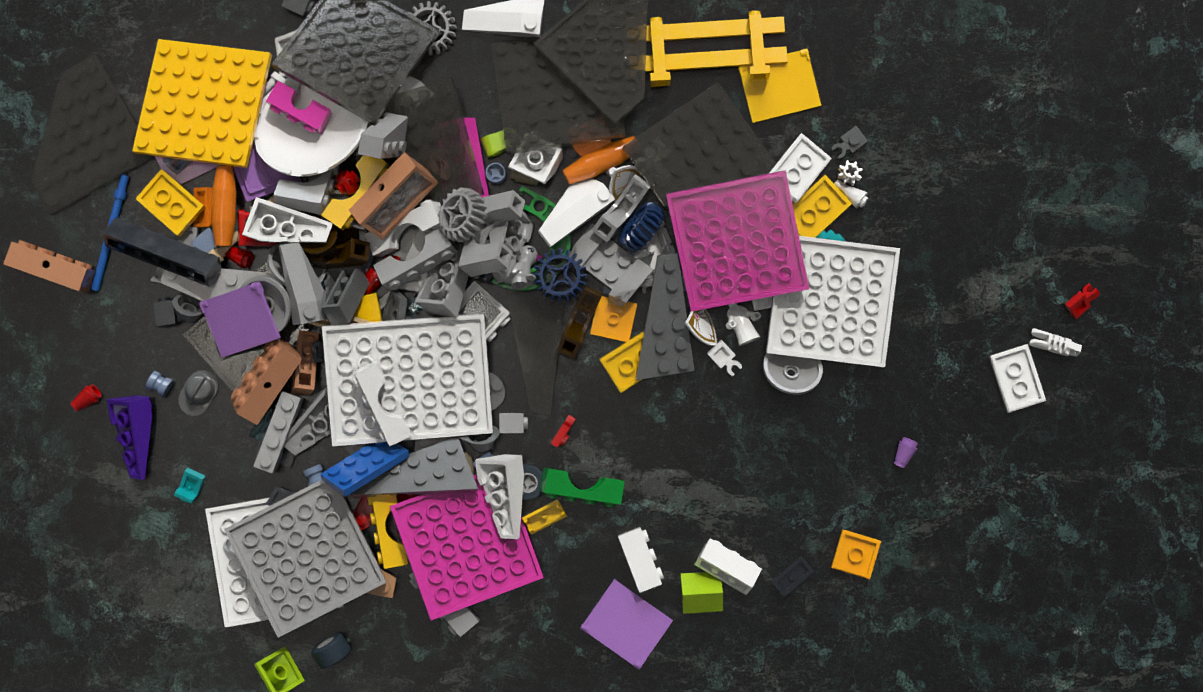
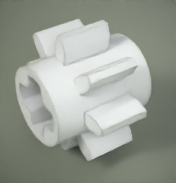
M847 160L845 167L839 166L838 170L842 173L838 174L837 178L843 180V185L850 183L851 186H854L855 180H861L862 177L858 174L863 169L857 167V162L853 164Z

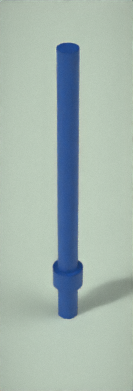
M121 175L118 189H115L113 196L115 200L108 226L115 217H119L122 202L127 195L125 191L129 176ZM103 242L91 287L95 291L100 289L110 248L105 246V242Z

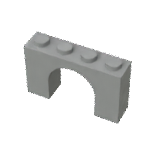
M339 165L323 172L317 179L306 183L279 179L274 192L275 203L293 210L321 215L325 207L330 203L329 195L335 189V178L340 173Z
M514 190L482 197L485 200L484 205L487 207L484 211L487 216L483 218L485 223L481 224V231H476V237L471 236L470 241L465 240L458 265L470 277L509 268L512 251L501 241L485 244V241L491 230L498 224L521 218L525 200Z

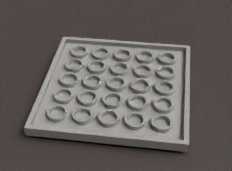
M322 480L224 529L278 638L387 582L345 497Z

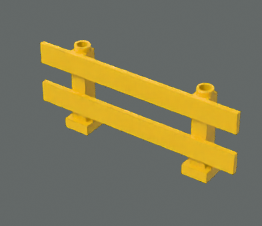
M760 11L749 12V19L662 24V18L653 17L650 19V25L627 27L628 43L652 42V55L629 57L630 73L654 72L650 73L651 87L670 86V72L666 71L752 65L749 68V81L769 79L770 65L765 66V64L787 63V48H764L763 34L785 33L784 17L761 18ZM750 35L751 49L665 54L664 41Z

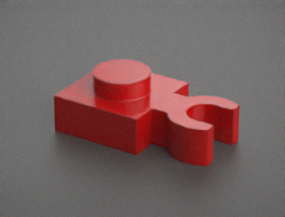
M568 415L552 440V445L557 448L559 445L564 446L569 438L567 432L575 421L574 417Z

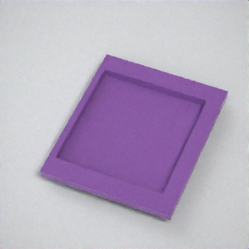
M254 140L248 167L233 166L246 202L254 200L256 197L259 198L274 193L279 179L302 183L300 176L286 175L267 165L258 154Z

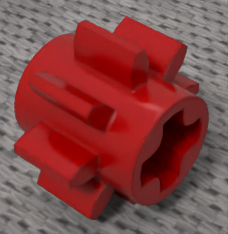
M344 170L335 178L337 183L334 185L341 194L346 192L347 195H351L359 188L357 182L360 181V178L353 170L350 173L348 170Z

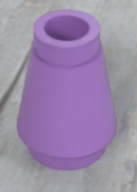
M903 437L902 441H899L894 464L905 468L917 451L918 443Z

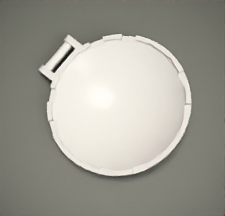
M318 69L302 72V75L294 77L302 81L297 90L298 96L294 102L296 109H305L312 100H315L329 108L333 113L322 133L320 134L315 131L313 134L304 129L305 125L300 122L295 124L286 118L287 115L282 112L276 114L269 109L270 106L266 100L271 93L270 90L277 81L282 83L286 81L285 78L274 71L265 86L264 98L262 99L254 135L256 150L264 162L274 170L286 175L312 176L326 172L346 160L358 147L361 133L366 130L368 124L367 101L358 85L349 77L331 70L329 72H319Z

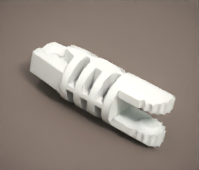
M1032 329L1031 334L1044 341L1031 339L1030 346L1063 356H1078L1081 352L1082 345L1072 342L1071 339L1042 330Z

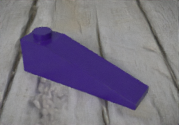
M137 395L107 399L111 424L116 425L119 434L116 436L118 443L121 442L124 448L123 459L129 476L134 479H145L152 421V405L149 397Z

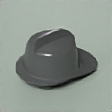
M183 292L175 296L172 300V305L175 309L177 321L194 322L198 320L203 314L200 307L201 300Z
M206 370L197 371L186 381L179 395L180 408L186 414L191 416L200 415L209 407L218 390V381L211 372Z
M492 425L493 433L457 437L468 442L470 447L476 452H493L495 440L499 436V429Z

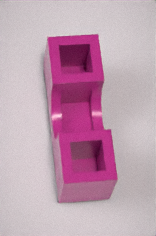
M277 81L266 100L270 106L269 109L276 114L282 112L287 115L286 118L295 124L300 122L305 125L304 129L313 134L315 131L321 134L333 114L331 110L315 100H312L305 109H296L294 107L295 99L298 96L296 90Z

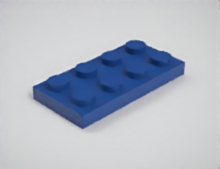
M388 442L370 443L321 473V479L346 497L408 458L409 452L398 443L389 446Z

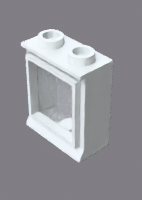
M474 281L464 292L458 315L484 314L486 341L491 342L497 335L495 331L500 326L504 327L510 321L509 315L511 313Z

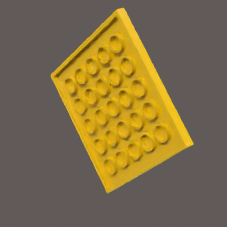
M158 39L132 151L135 154L247 168L272 59L271 53Z

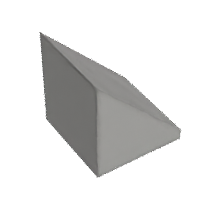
M288 76L284 84L295 89L297 92L302 81Z

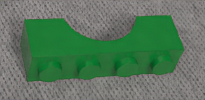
M543 467L540 492L545 493V497L557 498V495H562L564 500L576 501V498L584 499L583 503L595 504V501L603 502L602 506L614 507V504L621 505L625 481L600 477L594 486L581 490L571 483L568 472Z

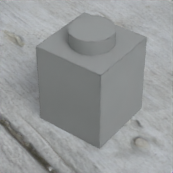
M499 413V433H524V429H528V417H524V413Z

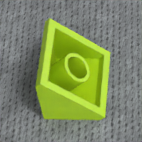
M708 572L681 573L683 614L723 611V589L720 579Z
M286 646L254 664L269 692H287L305 681Z

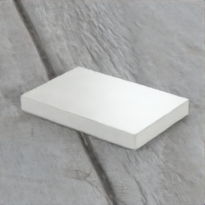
M801 133L769 173L786 170L791 198L794 203H797L832 158Z
M1028 344L989 356L1007 413L1046 401Z

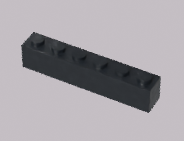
M115 217L103 232L106 247L210 287L221 272L220 257L199 250L197 247L183 244L179 240L165 237L163 234L152 232L145 227L134 225L127 220Z

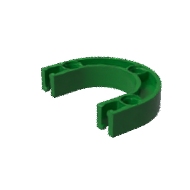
M521 186L519 195L522 196L525 193L533 198L530 206L524 204L523 210L539 218L544 223L556 205L547 198ZM537 202H543L545 209L538 212L534 209V205ZM570 234L550 247L549 257L552 256V249H554L555 255H559V248L563 251L562 255H565L566 251L571 249ZM562 260V262L559 265H553L552 263L549 264L556 268H560L567 261ZM534 268L530 269L531 274L539 273V271ZM547 269L544 270L543 274L546 285L553 279V275ZM562 271L555 272L556 276H558ZM495 278L490 281L501 288L516 292L533 291L542 286L541 284H533L525 289L515 290L511 287V284H506L505 282L497 283Z

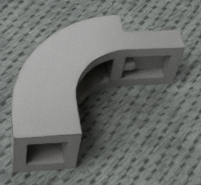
M635 174L616 202L600 217L592 231L604 241L609 242L640 206L651 185Z

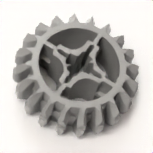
M430 1L427 2V7L419 3L421 9L417 10L414 6L412 8L414 14L407 13L411 20H404V23L409 25L403 27L404 32H409L404 37L405 39H411L408 44L409 46L415 44L414 50L416 52L421 48V54L424 55L428 49L429 55H433V50L436 49L437 54H440L439 48L441 46L444 50H447L445 43H453L449 37H456V34L451 32L457 29L456 25H452L455 22V18H449L452 13L451 11L445 12L446 7L444 5L438 9L439 4L437 2L434 3L433 7H431ZM431 14L426 21L417 22L423 15ZM437 15L445 21L446 30L436 25ZM432 24L434 30L427 32L426 26L429 27ZM414 27L424 32L423 42L415 37ZM443 35L440 40L429 43L434 36Z
M460 187L457 190L453 189L451 194L447 193V199H442L443 205L438 206L441 209L437 213L440 217L438 220L441 223L438 229L441 230L445 237L452 241H470L471 236L476 237V231H481L480 226L485 223L483 221V218L487 216L484 212L487 209L484 205L485 200L481 198L479 193L470 188Z

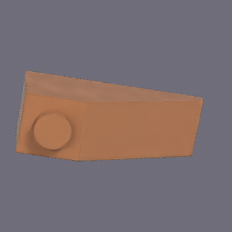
M302 330L298 332L296 350L302 360L292 373L290 394L310 396L314 391L316 362L313 359L311 343L319 339L318 332Z

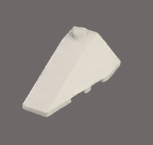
M256 197L242 235L261 242L326 243L333 223Z
M505 454L476 459L477 479L479 484L483 485L487 496H485L487 503H490L493 510L492 517L500 538L519 539L524 481L522 455Z

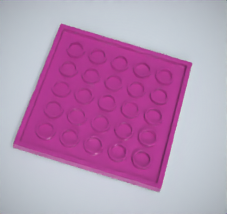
M786 170L666 194L691 311L798 292L810 288Z
M477 474L473 475L479 492L460 491V493H453L451 491L440 492L439 494H421L389 506L430 620L544 578L522 516L519 539L500 538L492 517L493 510L490 503L486 502L485 496L487 495L483 485H480L478 482Z

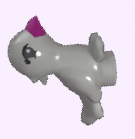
M530 245L523 246V252L516 257L517 263L507 278H503L497 272L492 274L497 283L505 282L506 284H511V287L515 290L525 289L527 286L534 284L533 281L536 280V276L531 274L530 268L534 263L538 262L539 258L543 260L542 256L538 255L534 247Z

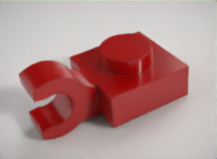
M1091 284L1085 285L1083 293L1079 291L1065 304L1071 316L1075 319L1079 318L1091 307L1090 302L1096 299L1100 293L1096 288L1093 290Z

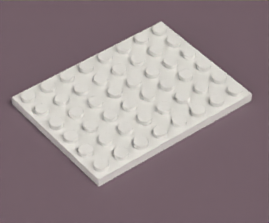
M484 314L322 326L332 446L383 442L379 433L382 429L379 423L375 425L371 417V413H373L370 405L366 406L362 398L364 392L361 387L358 388L353 379L356 376L355 370L375 361H378L386 377V382L378 393L379 402L387 412L404 415L412 432V436L404 440L493 433Z

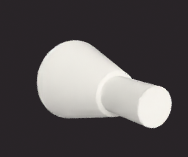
M839 179L834 183L856 209L859 206L862 208L869 199L866 197L867 192L847 186L846 184L843 185V182Z

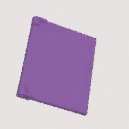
M259 281L200 302L201 310L205 314L221 358L281 338Z
M614 579L580 629L593 636L639 670L673 620Z

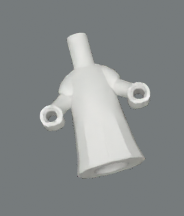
M737 303L729 304L730 308L727 311L729 320L726 327L727 329H734L739 346L759 339L760 336L748 317H751L752 321H757L761 318V314L748 311L747 308L737 305Z

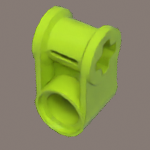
M507 128L481 138L480 141L487 158H492L518 146L520 136L516 130ZM508 134L515 136L511 143L506 140L508 139Z

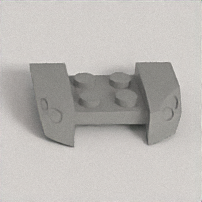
M592 224L576 242L569 257L576 253L575 261L583 260L578 266H586L585 271L611 290L608 303L623 307L654 269L639 258H634L612 240L609 242L604 241L592 231L595 226ZM572 265L570 269L577 278L576 269Z

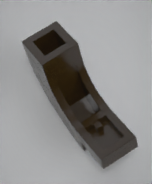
M351 238L344 244L333 245L332 248L321 254H309L305 251L304 253L309 262L314 264L313 267L331 269L362 266L369 261L370 242Z
M587 286L583 287L562 333L556 352L572 359L575 358L603 293Z

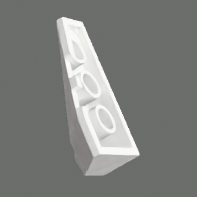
M509 0L464 10L462 30L540 39L545 0Z
M592 178L573 183L567 188L538 233L548 246L551 247L605 210L615 198L603 183Z

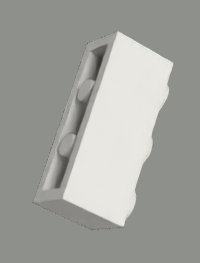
M638 527L618 535L639 593L661 585V579L664 577L660 567L656 568L653 562L657 560L653 548L649 550L646 542L650 541L646 530L642 531Z
M711 538L703 547L694 564L745 595L753 588L762 570L754 562L744 559L737 552L727 549L719 541L712 540Z

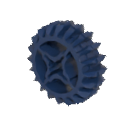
M652 202L645 203L628 219V222L619 234V242L626 250L631 252L640 250L659 230L665 213L658 205Z
M559 248V255H555V251L552 249L551 257L544 253L543 255L546 260L538 259L542 266L535 265L534 269L538 270L539 273H533L536 278L539 277V280L534 281V284L542 285L537 291L545 290L544 298L551 294L550 301L553 302L555 296H557L558 303H561V297L565 296V300L568 302L569 294L576 298L577 296L574 291L582 292V289L578 286L579 284L582 286L586 285V282L581 281V278H587V274H581V271L586 270V266H578L583 260L579 259L576 262V253L569 257L570 250H567L566 254L562 255L563 251ZM559 259L567 261L560 268H556L549 264L552 261ZM572 265L577 272L575 283L567 276V272ZM545 269L553 275V279L548 287L543 279ZM564 270L563 275L566 280L561 281L560 279V281H556L557 276L555 272ZM560 283L571 287L564 292L553 291Z

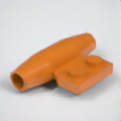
M603 116L598 117L566 133L574 151L582 157L563 169L562 172L569 185L593 178L610 170L612 167L622 164L639 152V144L634 136L611 142V133Z
M217 166L213 188H194L193 196L206 208L194 220L193 227H212L215 246L231 247L236 224L233 166Z

